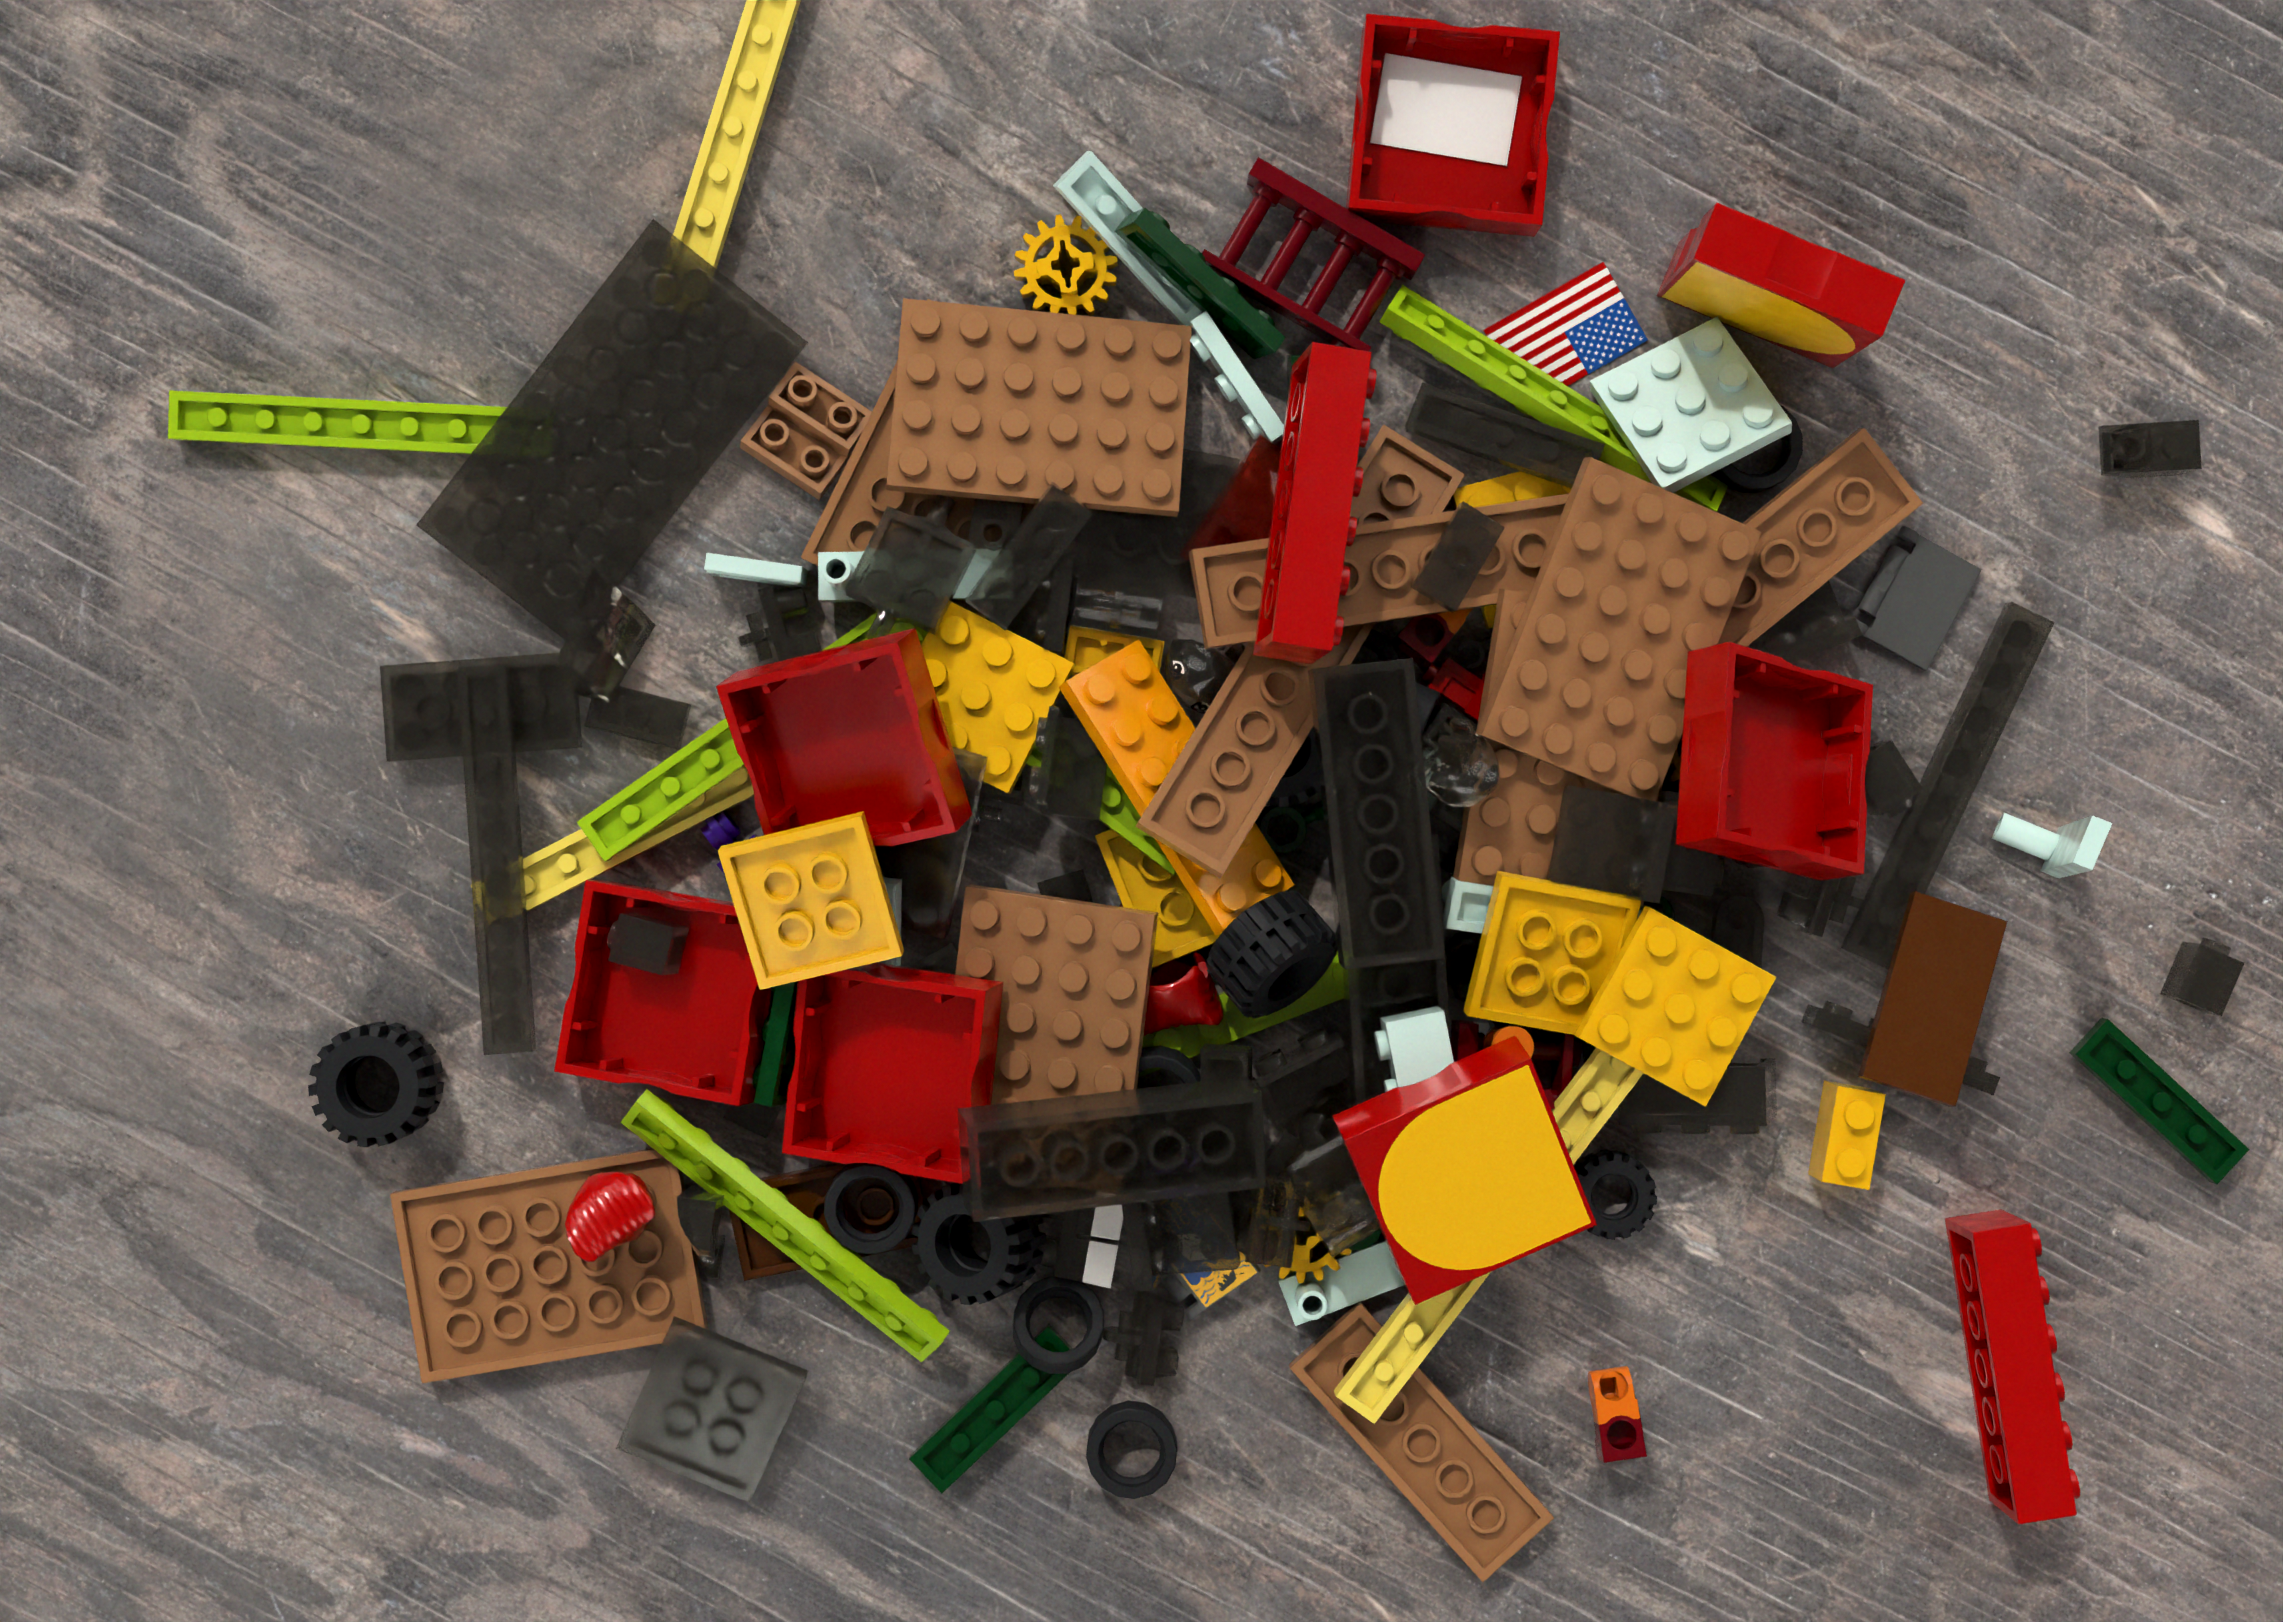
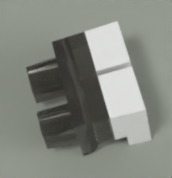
M1043 1189L1038 1214L1041 1213L1044 1218L1064 1222L1061 1237L1046 1235V1244L1038 1247V1250L1044 1253L1040 1265L1055 1268L1054 1276L1111 1289L1127 1191L1124 1193V1198L1117 1202Z

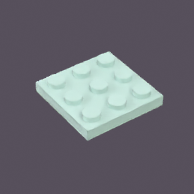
M1718 317L1590 381L1591 393L1652 484L1672 493L1792 432V421Z

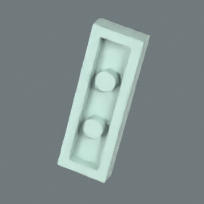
M1203 312L1190 321L1193 334L1190 339L1191 348L1202 363L1210 359L1220 374L1214 380L1222 394L1229 402L1237 399L1247 415L1242 417L1241 420L1256 442L1264 439L1269 448L1282 440L1283 423L1208 312Z

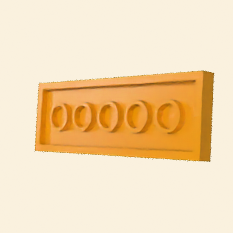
M1137 640L1066 680L1059 686V689L1135 809L1142 816L1196 728L1140 640ZM1256 823L1252 826L1221 878H1218L1155 839L1215 935L1223 932L1236 917L1255 903L1271 895L1286 891L1295 885Z

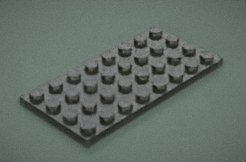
M653 219L416 526L573 645L809 343Z

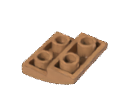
M795 361L768 397L766 408L740 441V449L820 501L850 458L872 411Z

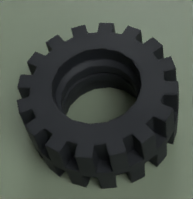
M1607 1149L1600 1150V1153L1588 1154L1581 1164L1578 1162L1574 1166L1597 1223L1596 1226L1587 1229L1589 1232L1598 1237L1602 1236L1606 1239L1615 1240V1237H1622L1623 1239L1631 1237L1632 1232L1636 1230L1640 1232L1645 1228L1643 1225L1647 1219L1651 1220L1654 1215L1652 1209L1653 1205H1657V1196L1655 1195V1182L1651 1178L1650 1172L1642 1163L1624 1152ZM1615 1174L1622 1176L1627 1180L1631 1190L1628 1205L1618 1213L1606 1214L1600 1212L1592 1201L1594 1185L1600 1178L1606 1175Z

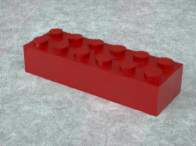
M1312 342L1292 365L1253 655L1312 664L1330 653L1333 646L1340 644L1344 618L1337 615L1339 596L1346 595L1350 581V567L1344 566L1346 546L1351 547L1353 545L1357 528V518L1350 516L1352 497L1359 496L1364 473L1362 467H1357L1359 448H1365L1370 430V419L1363 417L1365 400L1371 399L1373 396L1377 376L1376 369L1370 368L1372 352Z
M2002 1209L1945 1218L1989 1501L2017 1524L2076 1516L2075 1499L2080 1497V1486L2075 1471L2069 1468L2067 1451L2072 1450L2073 1443L2069 1426L2066 1421H2062L2059 1402H2064L2065 1391L2060 1375L2054 1372L2052 1354L2057 1352V1340L2052 1326L2046 1322L2044 1306L2049 1305L2050 1296L2047 1283L2043 1276H2039L2036 1257H2041L2042 1245L2036 1228H2032L2030 1222Z

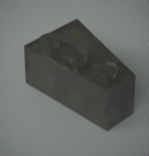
M1760 1058V1063H1732L1731 1060L1706 1107L1654 1078L1643 1074L1618 1106L1619 1125H1632L1633 1133L1643 1134L1662 1132L1661 1125H1681V1133L1684 1134L1710 1133V1126H1730L1731 1134L1760 1133L1759 1126H1767L1777 1116L1775 1058Z

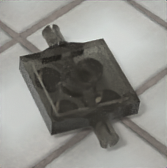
M937 495L927 517L911 516L887 506L845 588L846 596L871 606L878 613L869 632L865 636L867 639L889 635L895 622L909 623L935 635L976 553V544L953 535L944 526L952 508L956 504L951 497L947 496L945 501V496Z

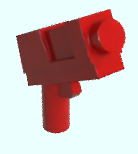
M1448 657L1445 658L1440 667L1432 662L1422 676V679L1429 683L1427 687L1440 692V695L1463 709L1462 713L1478 723L1486 671L1480 679Z

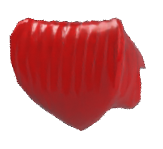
M1192 952V958L1196 966L1190 967L1183 962L1174 960L1162 965L1151 976L1144 1036L1152 1034L1154 1031L1159 1032L1163 1029H1169L1171 1026L1177 1028L1180 1025H1219L1223 1020L1224 1015L1220 996L1211 979V975L1207 971L1206 962L1199 953Z
M602 1172L591 1175L586 1179L575 1195L568 1209L565 1221L566 1235L575 1255L586 1262H595L608 1251L640 1237L651 1220L655 1218L653 1197L645 1182L633 1173L626 1174L621 1172Z

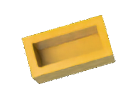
M1824 1080L1808 1175L1825 1183L1870 1190L1886 1094L1871 1088Z

